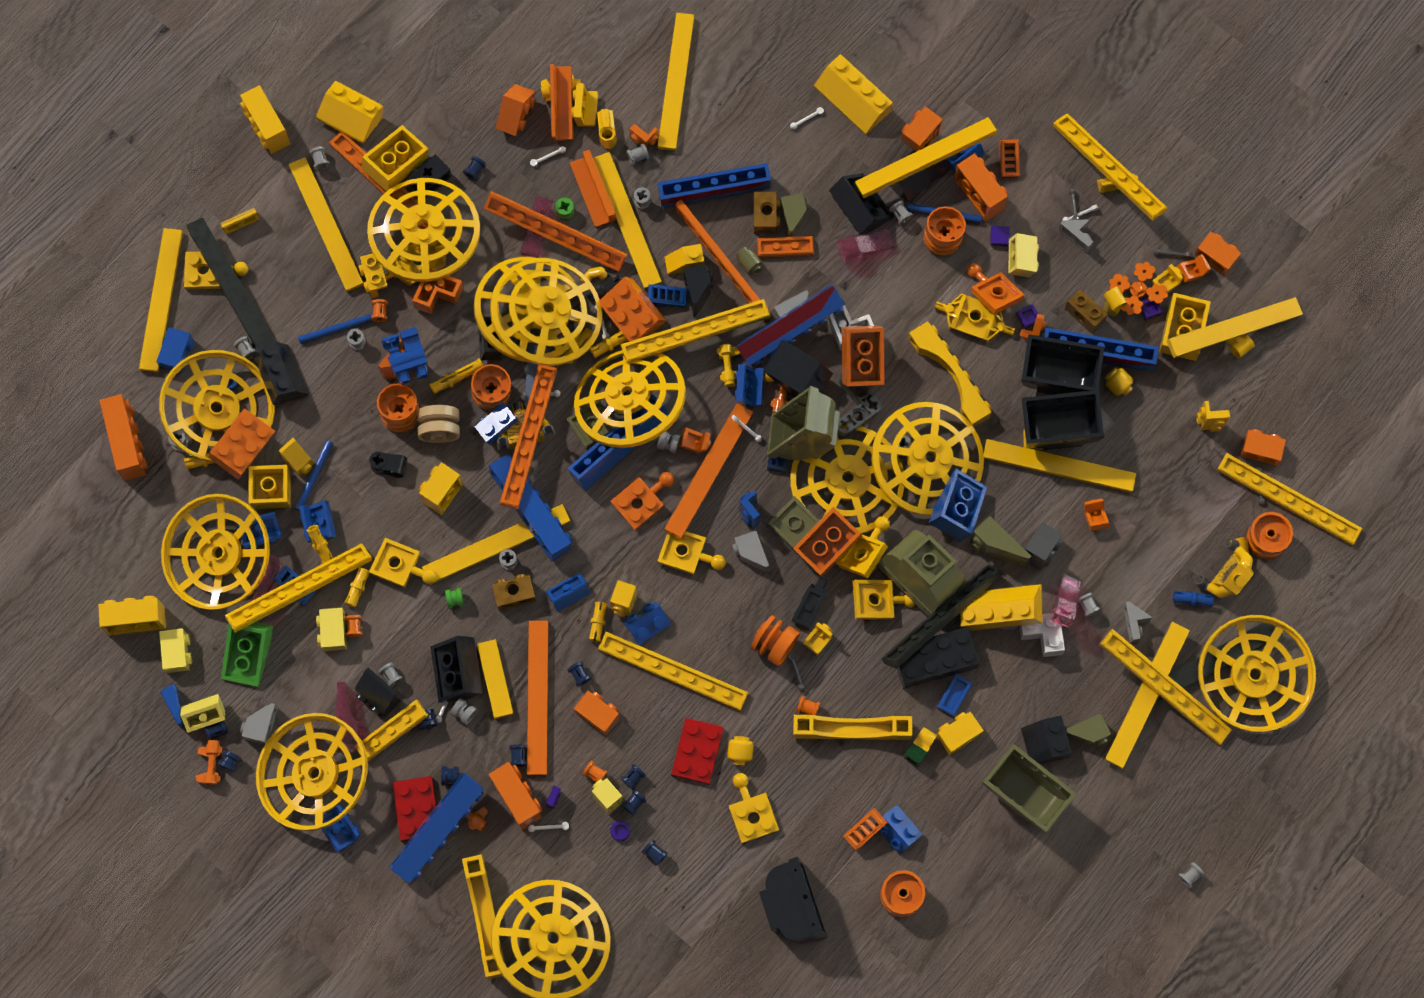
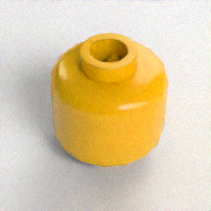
M1114 368L1105 377V386L1115 396L1121 394L1125 396L1133 389L1131 386L1133 378L1123 368Z
M734 736V739L728 742L727 757L730 760H734L733 764L745 765V762L752 760L754 743L749 741V737Z

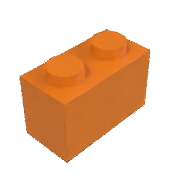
M1210 231L1197 248L1195 255L1198 257L1204 254L1208 264L1225 276L1236 263L1241 252H1239L1236 246L1225 242L1219 234H1214Z
M1257 429L1248 430L1244 438L1240 457L1278 466L1282 459L1286 440L1276 434L1267 435Z
M587 691L574 707V712L606 736L620 718L618 708L611 703L608 705L602 701L603 697L597 692L591 693Z

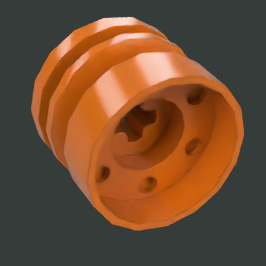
M944 206L930 213L923 235L925 246L929 251L945 256L958 250L966 228L964 216L960 211Z
M484 365L477 369L472 376L471 393L477 406L483 410L493 411L498 405H501L503 402L507 404L510 400V376L499 365ZM490 387H493V393H489Z
M398 383L385 387L379 393L377 408L385 427L397 433L413 429L418 423L417 411L420 409L414 391L407 385Z
M771 615L756 632L750 649L756 651L761 646L759 651L761 656L769 650L768 661L779 667L793 649L801 632L791 626L781 631L783 621L779 620L774 626L777 617Z

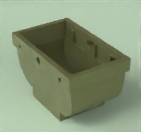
M810 386L772 413L767 456L774 459L780 457L788 460H803L809 457L817 459L834 448L837 442L840 412L835 410L836 404L834 400L820 393L818 388Z
M913 530L876 565L928 617L959 591L965 583L963 573L955 565L957 561L930 535L925 536L918 530Z
M1015 744L1009 748L982 782L984 786L997 796L999 801L1043 833L1049 830L1076 796L1073 790Z

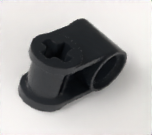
M374 452L371 454L369 462L374 473L403 478L408 458L399 454Z

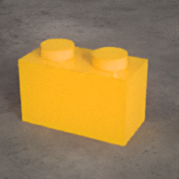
M620 580L617 581L610 600L611 611H614L615 615L625 617V615L629 616L637 598L636 586Z
M971 711L967 714L962 712L954 718L955 722L950 725L947 722L938 728L937 738L949 755L982 735L984 730Z

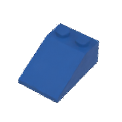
M955 469L934 506L929 524L958 541L969 537L973 533L987 486Z

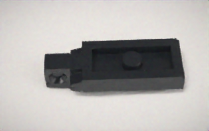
M820 576L816 585L811 583L810 587L808 586L791 622L807 630L810 629L826 597L827 591L824 590L827 579Z

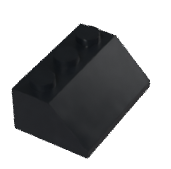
M913 149L905 157L915 153L916 151ZM944 159L890 187L899 197L910 201L915 199L921 191L930 187L936 179L942 177L951 167L948 161Z
M863 173L842 176L829 190L834 201L840 205L844 215L849 218L854 229L859 234L869 233L894 217L877 192L863 198L855 184V181L865 177Z
M273 341L256 346L253 357L273 405L309 395L289 345Z
M455 636L430 646L439 703L458 701L460 698L464 700L483 694L474 637Z

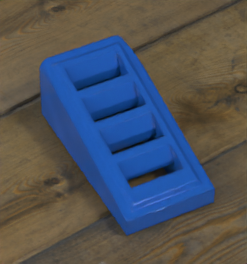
M648 284V298L656 307H686V288ZM654 293H658L657 299L654 298ZM662 293H665V300L661 299ZM669 293H673V301L669 300ZM677 293H680V301H676Z
M285 565L273 580L281 586L299 577V575ZM288 574H290L289 577H288L284 582H282V580H283ZM315 590L297 601L305 606L317 591Z
M172 684L161 690L160 693L179 727L183 728L185 725L181 718L179 691L176 685Z

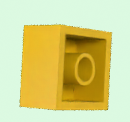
M441 462L439 466H435L432 469L431 477L428 481H424L421 484L419 495L424 505L442 516L463 487V482L459 473Z
M288 465L249 466V505L253 509L291 508V471Z

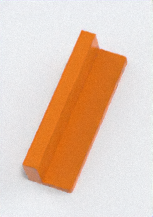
M550 64L552 138L555 141L574 140V126L571 116V109L573 107L572 67H556L554 64Z
M590 149L583 151V158L570 162V166L594 227L598 228L616 221V215Z

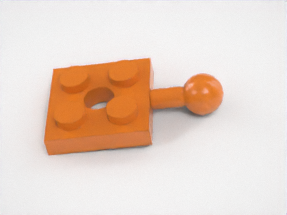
M972 263L967 267L968 276L977 278L980 283L972 286L971 293L994 315L1024 300V294L1001 272L987 278L981 273L982 269L979 264Z
M670 472L662 473L659 477V482L651 488L639 477L610 502L636 531L664 508V504L655 494L663 487H670L674 483V476ZM636 499L643 502V505L638 509L632 507V502Z

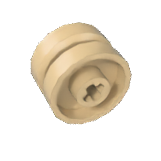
M431 405L422 407L417 411L418 423L421 424L418 426V439L430 443H446L460 438V427L457 425L460 421L459 409L456 407Z

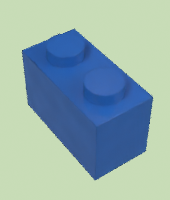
M168 327L156 361L160 368L171 371L180 361L187 358L189 351H192L194 347V340L191 334Z

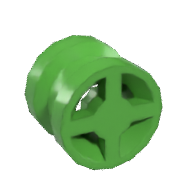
M560 198L557 200L555 209L558 218L561 220L571 219L574 215V205L571 199Z
M461 587L454 591L445 590L448 609H452L454 606H464Z

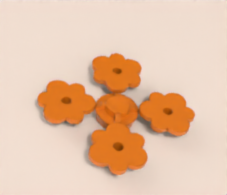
M1144 262V264L1137 263L1135 265L1134 276L1138 277L1139 281L1134 282L1131 286L1128 282V277H1122L1121 274H1115L1113 279L1109 280L1110 289L1118 287L1121 293H1124V290L1130 288L1133 296L1125 298L1128 304L1121 309L1127 312L1129 316L1141 313L1143 302L1139 301V298L1145 294L1149 296V301H1154L1157 304H1161L1163 299L1168 297L1165 285L1153 284L1152 287L1147 289L1143 283L1146 279L1151 280L1153 278L1152 274L1156 271L1155 267L1150 266L1149 262Z

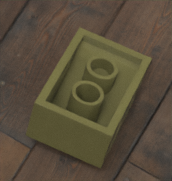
M991 516L984 520L972 533L970 542L975 551L1022 568L1027 567L1031 555Z

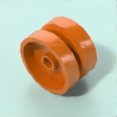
M1265 512L1257 516L1248 528L1246 541L1249 543L1250 551L1257 557L1266 560L1275 559L1282 555L1292 542L1293 529L1289 520L1282 514Z
M906 870L896 871L890 874L883 882L880 892L881 904L892 916L899 918L909 917L915 914L922 906L926 894L925 886L920 877L915 873ZM901 890L905 891L904 894H907L905 897L900 896Z

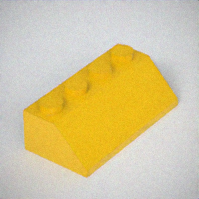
M841 54L826 67L814 84V88L865 135L892 112L893 102Z
M1042 585L985 590L960 612L961 627H968L969 631L1043 623Z

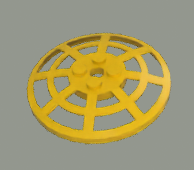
M417 178L399 183L380 197L370 213L367 234L373 255L387 271L405 280L429 282L450 276L469 261L479 242L480 222L475 205L461 189L443 180ZM425 183L443 185L454 191L446 197L441 193L425 190ZM417 184L418 191L405 194L398 200L390 196L403 187ZM418 196V205L407 208L402 204L407 199ZM425 196H433L442 201L436 206L426 204ZM459 196H462L469 205L473 214V220L462 219L459 209L453 202ZM384 201L391 205L385 216L384 225L373 227L375 214L382 202ZM449 205L456 219H445L441 211ZM397 209L403 214L400 223L390 224L391 216L394 210ZM425 222L428 224L426 229L418 228L420 223ZM446 227H457L455 235L450 242L444 237ZM462 228H474L472 241L463 254L455 247L461 237ZM401 230L404 239L397 246L390 232ZM384 233L387 243L393 250L387 260L377 249L373 235ZM438 242L445 247L437 253L428 255V247ZM410 244L420 248L421 256L409 254L404 250ZM449 252L458 259L447 268L430 273V261L440 259ZM399 256L410 261L421 262L422 273L404 271L393 264Z
M534 257L511 258L491 268L479 283L474 298V315L478 328L484 338L500 353L524 362L528 361L516 356L492 334L495 332L493 324L487 327L481 312V299L491 300L493 292L483 291V288L495 271L500 269L505 273L509 269L507 267L508 264L522 262ZM536 263L535 270L525 271L528 275L543 271L544 265L551 268V263ZM559 267L558 272L578 286L572 277ZM516 272L511 273L504 281L500 292L507 282L511 281L515 286L520 281L517 278L519 275ZM538 277L533 280L539 287H542L540 286L541 278L549 281L550 277ZM557 281L556 288L564 293L572 290L568 284L561 285ZM524 284L516 297L528 298L533 291L527 284ZM497 302L498 317L501 326L506 331L510 328L507 323L512 321L510 313L503 317L501 316ZM515 304L516 314L520 321L527 317L525 306ZM544 305L546 312H553V308L550 305ZM573 317L568 319L575 323H580L579 319ZM530 323L524 328L528 332H530L531 328L536 327L532 323ZM560 329L549 331L547 340H557V335L561 333ZM582 331L579 333V335H578L576 338H574L575 340H578V338H579V336L581 335ZM517 332L512 335V337L520 340L519 347L525 351L528 342L533 343L521 333ZM568 343L563 346H554L555 350L544 353L543 357H560L570 349Z
M532 258L515 264L500 277L491 296V321L499 339L516 356L537 365L559 366L580 358L594 344L602 325L600 299L592 283L575 267L556 259ZM531 263H551L550 272L540 271L528 275L522 268ZM559 266L576 274L584 283L576 286L570 279L558 274ZM515 271L522 279L515 285L510 296L499 295L504 281ZM550 277L549 286L539 287L533 279ZM557 279L568 284L572 290L564 293L556 288ZM525 283L533 291L528 298L516 297L520 288ZM589 289L596 302L597 318L587 314V305L582 293ZM578 296L582 312L571 309L569 300ZM497 302L509 303L510 317L514 325L506 331L501 326L498 317ZM515 304L525 306L527 317L520 321L516 314ZM544 305H550L553 308V312H546ZM570 317L580 320L577 328L572 333L566 326ZM585 322L595 325V330L589 341L582 348H579L574 338L582 331ZM532 323L541 330L540 338L528 332L524 327ZM560 329L564 338L557 340H547L549 331ZM519 331L525 338L538 344L536 355L521 349L510 337ZM568 343L573 352L570 355L559 358L543 357L546 346H560Z
M224 350L201 351L180 361L166 377L159 397L161 422L170 439L190 456L209 462L213 461L208 456H205L208 446L214 447L218 442L210 441L212 432L221 430L226 432L241 413L239 412V402L248 397L250 412L256 416L254 394L264 389L268 402L267 419L257 418L269 427L273 423L275 405L272 404L258 367L245 357ZM211 357L228 359L224 370L209 369L201 371L196 361ZM235 362L249 369L260 382L249 387L242 378L232 373ZM189 365L194 375L183 384L180 391L169 388L170 382L175 375L185 366ZM219 375L222 376L220 385L208 386L204 377ZM229 379L237 382L244 391L235 395L227 388ZM197 381L201 391L195 398L186 395L185 392L189 386ZM166 395L177 399L176 414L179 422L168 425L165 415ZM182 401L193 405L194 415L186 419L183 418ZM217 403L221 406L222 410L218 413L213 412L211 405ZM198 422L205 428L203 438L196 435L188 426ZM183 428L189 437L201 443L198 453L184 446L175 437L173 432Z
M622 351L610 354L598 361L584 375L575 394V415L583 431L592 440L602 445L616 448L643 445L662 435L679 417L686 398L685 380L675 362L668 356L659 353L653 355L659 358L652 363L640 359L626 363ZM623 356V361L614 363L603 371L599 370L607 362ZM667 362L674 370L678 383H666L665 377L658 367ZM631 364L646 366L640 373L630 372ZM623 366V373L618 374L614 378L607 374L613 369ZM654 371L660 383L649 384L645 377ZM591 375L597 377L591 386L589 396L579 400L587 380ZM601 380L608 383L605 392L595 394ZM628 390L632 391L630 395H623ZM651 391H660L655 405L648 402ZM667 391H678L676 403L671 413L666 416L659 410L665 400ZM605 399L608 407L601 414L595 405V401ZM590 404L593 414L598 419L592 429L583 420L579 407ZM642 408L648 411L641 417L632 420V413ZM613 411L618 414H624V421H615L608 418ZM653 415L662 422L651 431L634 437L633 426L647 421ZM604 424L611 427L625 428L626 438H609L598 434Z
M918 402L900 408L880 426L872 446L871 460L873 472L881 490L898 507L917 515H932L933 509H926L928 497H939L944 489L929 491L931 481L941 478L946 485L950 479L947 473L952 465L962 467L961 472L965 474L968 469L977 471L975 480L978 482L982 478L984 457L980 438L974 427L963 415L946 405L934 402ZM933 407L932 418H920L909 422L903 415V413L915 408ZM940 409L955 415L967 427L959 432L951 424L940 420ZM897 419L903 425V428L896 435L892 446L882 445L881 440L886 429L892 421ZM931 423L930 434L921 436L914 428L920 424ZM939 425L947 428L954 436L947 441L938 436ZM908 431L914 441L909 448L898 447L902 437ZM970 433L974 436L978 447L979 464L969 461V452L964 438ZM958 442L963 450V459L953 457L951 447ZM879 452L891 454V464L896 477L886 483L880 468ZM927 452H931L934 455V462L926 460ZM897 455L907 456L909 468L903 472L900 471ZM915 474L923 479L922 489L913 486L907 481V478ZM901 483L909 491L920 495L918 507L903 501L891 489Z
M848 425L840 426L841 429H847ZM859 427L857 431L867 433L863 442L852 439L839 440L837 436L836 446L834 447L837 457L830 463L821 460L820 457L817 459L809 457L802 460L810 463L808 470L809 486L799 490L796 484V473L800 460H794L790 474V487L792 496H795L802 504L803 502L800 497L811 493L815 501L826 510L824 516L833 507L844 517L857 516L860 527L856 529L861 534H866L875 529V521L867 525L864 513L872 510L882 499L891 505L889 510L883 515L890 519L898 506L884 494L881 488L879 489L870 484L871 474L874 473L873 467H868L862 458L866 451L872 454V447L869 445L877 433L865 427ZM882 437L881 442L884 445L892 446L884 437ZM841 445L858 446L859 449L855 456L844 455ZM879 454L880 468L886 483H888L887 470L893 469L891 461L884 463ZM897 455L900 471L903 472L902 462L899 455ZM815 466L826 470L825 480L814 483ZM849 473L853 476V480L845 482L842 476ZM900 483L897 496L902 499L904 486ZM828 489L833 495L830 504H827L817 492L818 490ZM867 491L876 496L871 503L862 507L859 498ZM840 500L852 501L855 510H841L836 507Z
M223 494L205 495L192 500L182 507L170 521L165 531L161 548L163 572L172 590L188 604L209 610H219L235 606L250 596L262 581L270 556L268 532L258 513L241 499ZM216 501L217 513L206 515L198 521L189 513L202 504ZM224 501L238 504L247 509L250 514L243 521L235 515L225 513ZM184 519L191 528L185 536L182 548H171L174 533L180 522ZM218 519V529L207 532L202 527L208 521ZM225 519L232 520L240 525L234 534L226 531ZM255 519L261 527L265 549H256L255 538L249 528ZM195 532H197L202 538L197 545V549H190L191 539ZM245 532L249 538L251 549H242L239 539ZM218 548H221L223 551L222 556L217 558L215 552ZM170 556H182L183 568L188 578L180 585L172 572ZM188 556H196L200 566L194 573L191 570ZM241 557H250L248 567L242 574L237 567ZM256 557H264L260 574L251 586L247 581V577L253 569ZM232 572L237 581L221 587L223 576ZM205 573L215 575L214 586H208L199 579ZM194 584L204 591L212 592L210 604L195 600L185 590ZM239 585L246 592L234 601L218 604L220 593L231 591Z
M1247 615L1228 621L1209 637L1200 655L1198 680L1205 701L1220 719L1240 730L1268 732L1288 725L1305 710L1314 693L1316 668L1309 646L1295 629L1273 617ZM1262 622L1271 624L1276 628L1270 637L1262 634H1246L1244 623ZM1236 625L1239 637L1228 642L1221 651L1212 645L1222 632ZM1283 631L1296 641L1302 650L1303 657L1292 659L1287 649L1277 641ZM1248 640L1264 641L1266 645L1262 652L1251 651ZM1241 643L1243 654L1236 660L1226 654L1233 646ZM1273 647L1281 652L1286 662L1276 664L1274 659L1269 656ZM1207 652L1217 658L1214 668L1215 682L1205 684L1203 667ZM1222 661L1232 667L1231 677L1223 680L1220 678ZM1307 664L1308 684L1303 696L1293 691L1296 682L1295 667ZM1252 669L1259 671L1260 677L1258 680L1251 678L1250 672ZM1289 669V684L1286 688L1278 683L1279 672ZM1234 685L1237 691L1240 692L1236 702L1227 695L1224 687ZM1218 689L1224 701L1233 708L1229 718L1216 708L1207 692ZM1273 690L1281 693L1283 697L1269 707L1266 695ZM1247 697L1258 698L1261 709H1249L1243 707ZM1289 698L1300 703L1290 716L1278 723L1275 722L1272 712L1282 707ZM1240 712L1249 715H1264L1268 726H1247L1237 723L1236 720Z
M310 713L289 720L280 726L267 740L258 759L256 786L262 805L277 822L295 830L313 831L333 825L351 811L363 792L368 772L365 747L356 731L346 722L335 716L323 713ZM312 721H328L339 725L340 728L335 737L327 733H314ZM304 723L307 735L295 740L288 748L278 742L289 730ZM347 731L353 736L361 751L362 757L352 760L348 748L342 742ZM316 739H325L332 742L327 752L317 749ZM308 741L309 751L303 753L300 757L293 753L296 748ZM274 748L282 754L277 768V778L265 780L267 761ZM338 748L343 751L347 759L346 763L337 765L336 760L333 758ZM289 759L295 763L292 769V776L283 777L284 768ZM362 766L361 782L353 797L348 793V790L353 780L354 768ZM318 768L319 775L313 779L311 773L314 769ZM348 770L347 781L344 788H341L336 784L340 772ZM294 784L295 788L299 791L293 800L288 796L284 785ZM278 786L282 799L288 805L280 814L275 810L266 792L268 787ZM331 790L338 795L331 803L323 806L324 795ZM306 796L315 798V808L313 809L301 807L299 804ZM342 799L349 803L338 816L323 823V812L334 808ZM294 810L303 814H315V825H299L290 822L287 818Z
M541 880L519 888L502 904L493 922L491 947L499 971L510 985L519 992L531 998H571L589 988L604 970L610 952V931L602 909L587 892L568 882ZM554 885L553 896L542 897L530 902L523 895L527 890L538 886ZM562 887L578 892L591 904L582 910L574 902L562 898ZM516 899L524 908L515 918L512 928H501L500 923L505 911ZM553 902L552 914L541 916L535 908L537 905ZM561 904L572 908L578 914L570 920L560 915ZM595 910L599 914L604 927L605 943L594 940L593 927L588 916ZM528 912L535 920L530 930L519 929L523 917ZM582 920L587 928L588 939L577 937L575 926ZM548 934H556L558 937L557 943H550L548 941ZM499 936L511 937L512 950L517 961L509 968L506 967L500 953ZM517 937L528 939L531 950L524 956H522L519 950ZM575 947H587L583 959L577 964L571 955ZM593 949L604 951L599 967L593 976L587 979L582 969L589 961ZM535 957L546 962L545 973L534 969L528 962ZM565 960L571 968L568 972L553 974L554 963ZM523 967L532 976L543 980L542 992L526 987L513 974ZM575 975L581 986L568 992L550 993L552 981L565 980Z

